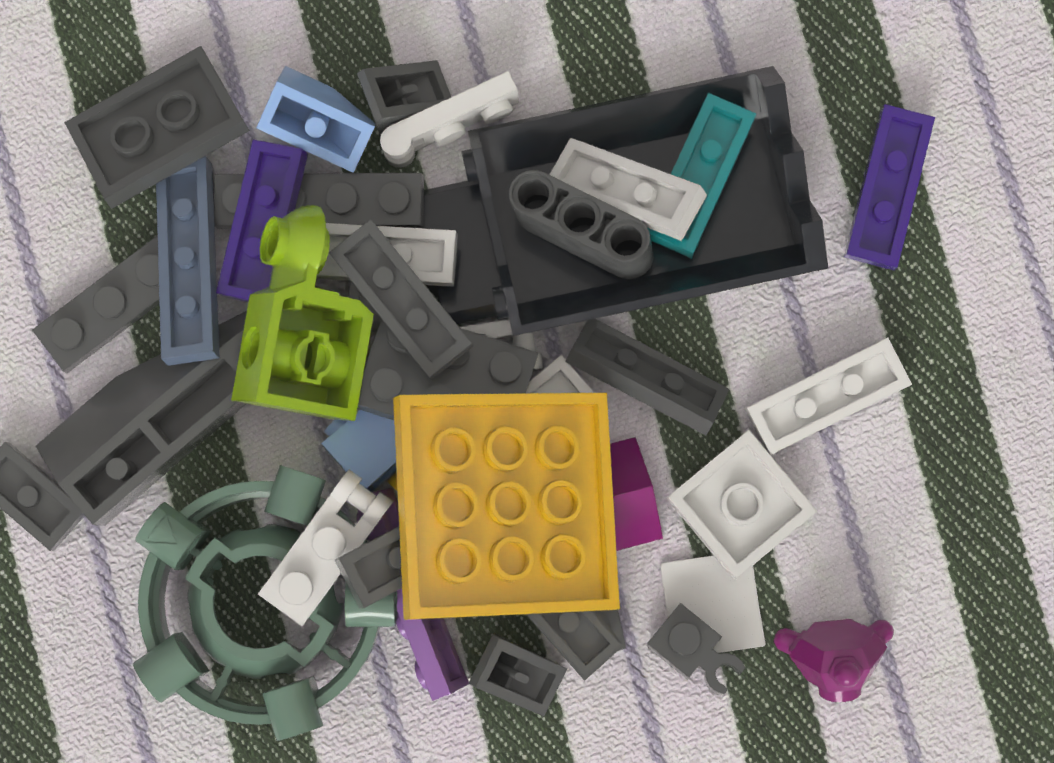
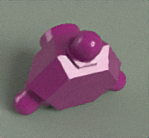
M852 619L814 622L807 631L803 630L801 633L789 628H782L776 632L774 644L778 650L789 654V657L807 681L818 687L820 697L831 702H848L861 695V688L870 678L888 648L886 643L892 639L894 629L891 623L886 620H877L868 627Z

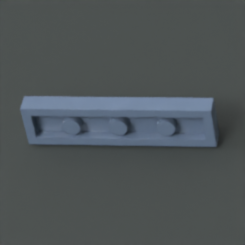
M204 156L156 184L161 359L168 366L220 358L218 301L216 294L212 163Z

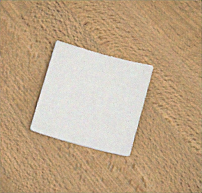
M714 555L661 563L668 617L682 603L722 636L721 640L713 648L717 653L764 647L766 645L753 566L734 580Z

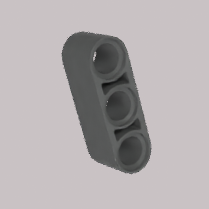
M525 171L512 181L509 189V199L520 226L528 232L624 279L639 278L651 268L654 255L650 233L646 225L638 218L542 171ZM534 195L548 197L547 202L537 209L524 207L525 202ZM586 217L594 220L591 228L584 232H574L569 229L570 225L579 218ZM633 240L641 244L640 249L632 255L623 256L615 252L617 246L624 241Z

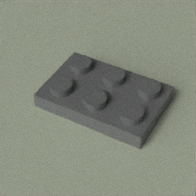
M202 46L197 47L64 122L99 191L111 209L250 131Z
M381 318L365 364L358 409L394 420L393 398L398 395L526 393L537 361L538 352L460 328L471 341L473 347L431 380Z

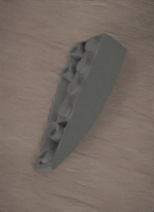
M247 311L218 325L219 359L168 366L161 359L160 354L116 376L35 446L58 485L93 525L106 526L247 404L231 400Z

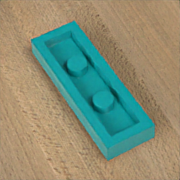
M710 93L707 94L671 175L700 185L707 196L682 241L647 228L651 241L689 258L693 257L753 125L756 113Z

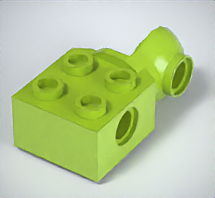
M302 206L288 213L283 218L273 216L265 225L259 251L262 263L272 265L269 287L254 292L249 297L231 400L326 419L355 421L374 314L360 300L339 296L338 292L315 288L317 274L325 266L330 248V235L326 228L325 215L319 206Z

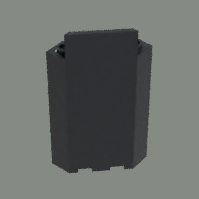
M774 66L470 130L468 135L471 149L461 151L468 181L424 190V229L456 230L458 234L454 287L437 286L441 306L456 324L497 316L498 319L508 317L513 336L828 269L823 221L810 201L804 151L791 132L785 82ZM708 93L756 113L753 125L692 258L651 241L654 255L651 268L639 278L624 279L528 232L520 226L509 199V189L512 181L519 174L530 170H538L550 174L570 138L671 174ZM534 195L525 202L524 207L537 209L547 202L548 197ZM586 217L579 218L570 225L569 229L574 232H584L591 228L594 220ZM633 240L624 241L617 246L615 252L623 256L632 255L640 249L641 244Z

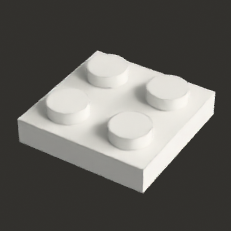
M750 430L746 431L666 498L734 580L739 578L817 512Z

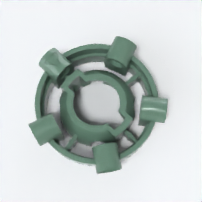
M280 465L275 481H249L227 485L197 498L180 512L166 502H163L146 520L138 532L135 541L149 551L142 571L138 594L139 623L147 653L133 663V667L143 685L157 701L162 703L177 693L199 710L217 718L242 724H271L276 741L294 737L323 726L318 708L338 696L359 674L372 652L380 627H396L397 591L366 608L359 609L349 587L345 584L346 627H364L359 643L351 658L344 655L340 649L329 644L338 629L343 612V603H338L335 597L334 584L309 617L320 627L317 632L310 634L311 642L306 647L298 649L283 641L269 648H252L232 640L219 624L214 604L216 589L213 587L214 580L211 576L215 570H220L223 567L221 561L225 557L233 563L253 556H267L282 561L302 532L277 524H267L265 527L244 530L240 528L233 530L222 538H214L203 550L200 547L212 532L201 524L202 522L226 507L253 499L268 498L264 512L308 526L326 501L325 498L321 497L326 480ZM340 510L338 515L355 527L352 520ZM193 556L196 559L185 577L190 582L187 600L192 631L203 651L224 668L220 678L216 681L214 689L200 680L210 670L183 632L170 635L166 620L165 592L170 569L184 570ZM322 652L327 654L331 660H335L343 666V669L319 690L314 676L262 693L265 704L243 702L223 695L227 686L231 684L233 674L252 679H263L266 675L278 673L290 675L308 666Z

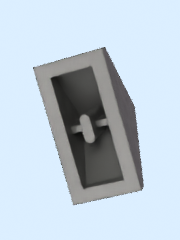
M438 60L366 68L357 73L380 137L387 127L451 98Z
M493 632L469 684L529 711L545 716L567 668Z

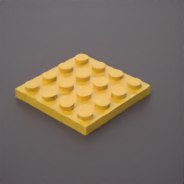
M607 393L398 395L393 398L404 620L620 609Z

